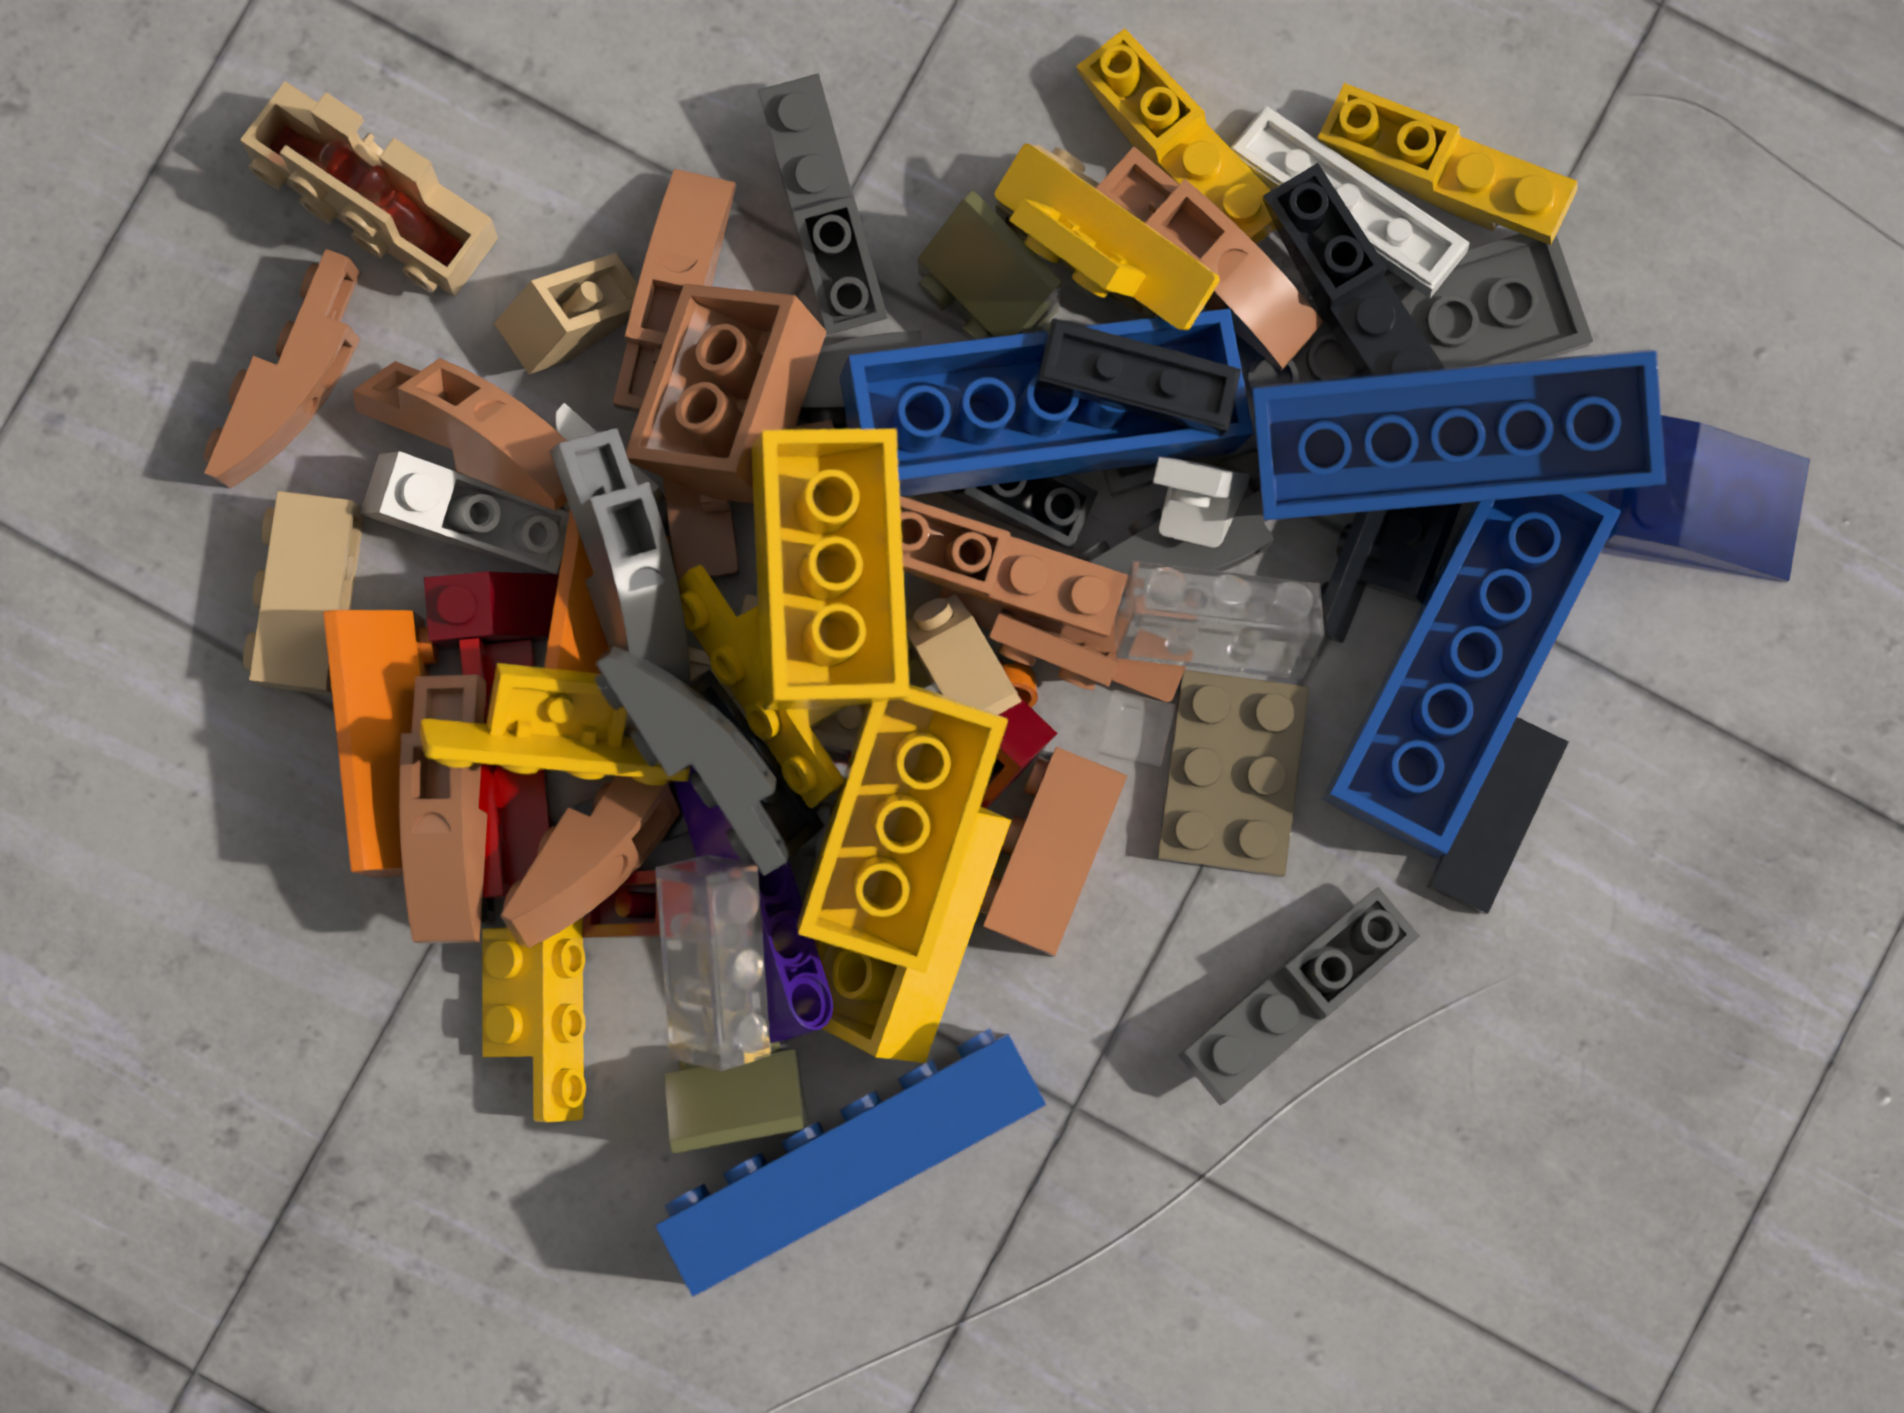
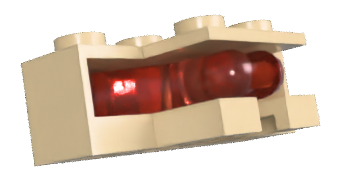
M284 81L240 139L252 161L248 166L249 169L258 178L277 190H280L283 184H286L301 194L302 198L299 202L323 222L331 224L334 218H337L354 230L351 234L353 240L372 255L382 258L387 252L404 263L403 273L423 289L433 293L438 286L453 297H456L498 240L492 219L439 184L432 163L396 138L392 139L385 150H382L373 141L375 137L371 133H367L361 140L357 130L364 122L363 116L327 92L316 102Z

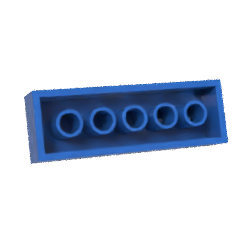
M1230 309L1200 312L1191 328L1187 331L1177 329L1162 317L1085 326L1241 369ZM1047 331L849 355L839 375L848 429H896L899 496L902 497L1158 463L1159 457L1191 459L1236 452L1254 434L1242 369L1229 429L1223 436L1034 386Z
M1643 349L1254 386L1253 388L1264 520L1666 484L1657 350Z
M1586 492L1474 502L1321 800L1433 858L1446 855L1608 539L1621 510Z
M989 1028L956 1046L961 1059L938 1070L932 1059L899 1077L898 1081L903 1090L881 1101L875 1090L839 1110L845 1121L824 1132L818 1121L783 1140L781 1143L786 1153L767 1163L761 1152L724 1172L723 1176L728 1185L710 1194L705 1183L665 1204L664 1207L669 1217L655 1226L692 1297L1047 1105L1010 1035L1005 1034L996 1039Z

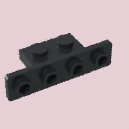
M1462 503L1356 512L1353 523L1347 524L1339 536L1336 550L1338 561L1331 579L1320 587L1314 602V626L1330 640L1343 643L1365 587L1423 604Z

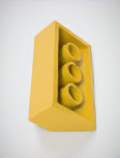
M896 429L762 430L751 446L763 710L834 708L908 698L909 681Z
M910 684L908 698L867 703L843 776L844 783L840 786L796 922L798 934L926 973L1008 719Z
M981 806L979 807L926 973L814 939L833 1002L832 1017L828 1024L821 1029L877 1058L926 1063L1011 822L1010 819Z

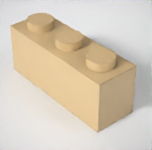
M277 491L275 508L268 507L266 509L262 524V541L264 545H269L266 569H259L257 571L253 585V605L260 608L256 632L248 633L243 652V665L245 670H250V681L265 688L332 696L323 611L351 610L365 517L360 514L362 507L354 500Z

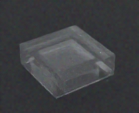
M1114 690L1098 753L1160 768L1176 705Z

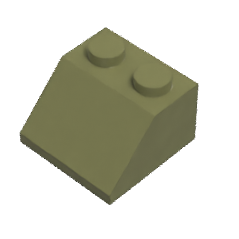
M974 190L961 201L918 257V274L922 277L918 282L919 288L937 308L944 311L950 306L966 322L961 327V330L969 341L1035 333L1059 311L1062 281L1024 244L1023 240Z
M764 1041L741 1046L743 1059L718 1063L716 1051L678 1058L680 1071L664 1074L669 1140L672 1154L800 1130L809 1126L796 1049L781 1051L780 1042L767 1043Z

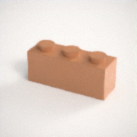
M1055 747L1050 761L1038 756L1024 792L1035 796L1026 820L1014 816L1001 848V852L1011 855L1002 879L991 876L979 910L980 913L987 915L983 929L1054 957L1056 955L1128 775L1059 747Z

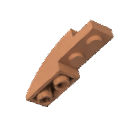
M1133 147L1096 187L1098 191L1219 275L1220 281L1204 307L1209 311L1230 309L1234 332L1278 370L1282 371L1322 326V319L1303 295L1232 220L1186 179L1179 185L1137 148Z
M674 169L650 239L625 333L627 344L613 399L615 408L639 413L684 283L704 286L713 285L736 189L735 182Z
M325 248L320 263H312L304 275L300 288V297L304 301L295 322L289 320L279 335L276 355L280 358L277 365L253 356L248 369H241L235 376L228 395V403L232 405L223 429L217 427L212 432L204 451V462L208 463L204 473L220 485L228 488L236 486L259 471L282 452L309 424L326 402L346 370L360 341L359 336L348 324L341 322L361 274L349 257Z
M441 358L422 371L394 361L352 390L356 412L453 450L456 472L554 511L568 502L550 450L558 443L567 440L523 403L476 374Z
M899 496L903 571L1038 620L1045 618L1103 638L1110 636L1127 581V574L1010 536L1011 532Z
M479 675L415 677L412 733L401 734L399 802L401 854L407 912L412 941L415 943H480L487 813L478 808L481 763L473 762L471 766L464 768L442 765L435 759L425 756L419 735L421 719L424 718L484 724L486 681Z
M615 775L612 782L604 784L597 793L591 816H587L569 807L567 808L557 826L550 827L543 835L538 847L537 858L524 879L515 882L506 896L504 911L501 917L517 944L530 948L561 932L588 914L614 893L641 866L661 842L681 812L669 787L673 780H669L664 785H647L634 780L630 776Z

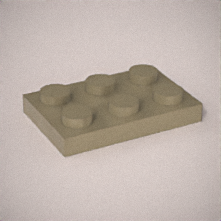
M1184 670L1179 688L1157 860L1277 877L1285 876L1310 687Z

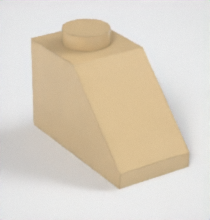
M613 253L531 280L496 320L494 325L530 375L573 359L629 320L638 283L618 254Z
M956 594L947 599L938 598L923 604L914 612L913 617L906 621V637L930 683L938 694L995 715H999L1022 702L973 616Z

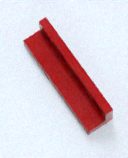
M479 638L459 640L462 675H479L486 681L484 724H487L497 663L536 667L535 647L532 640L485 644ZM481 763L478 808L487 813L483 897L492 900H504L513 884L518 880L524 879L537 858L538 847L543 835L552 827L547 770L539 768L535 773L522 774L509 771L498 764Z

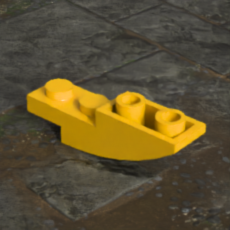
M1126 28L1122 29L1077 65V71L1133 147L1137 148L1179 185L1186 179L1232 220L1256 245L1276 230L1263 202V195L1271 190L1206 123L1205 111Z
M1347 83L1343 84L1317 137L1318 141L1368 173L1453 215L1492 231L1495 230L1498 224L1549 245H1552L1578 190L1577 180L1460 136V128L1457 125Z

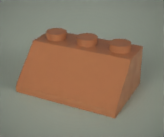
M684 283L625 451L629 463L712 498L754 504L751 446L762 430H794L827 331L796 295Z

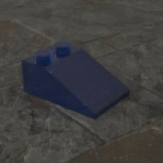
M1661 415L1666 484L1610 489L1608 504L1621 510V513L1603 548L1784 583L1789 582L1810 458L1701 422Z

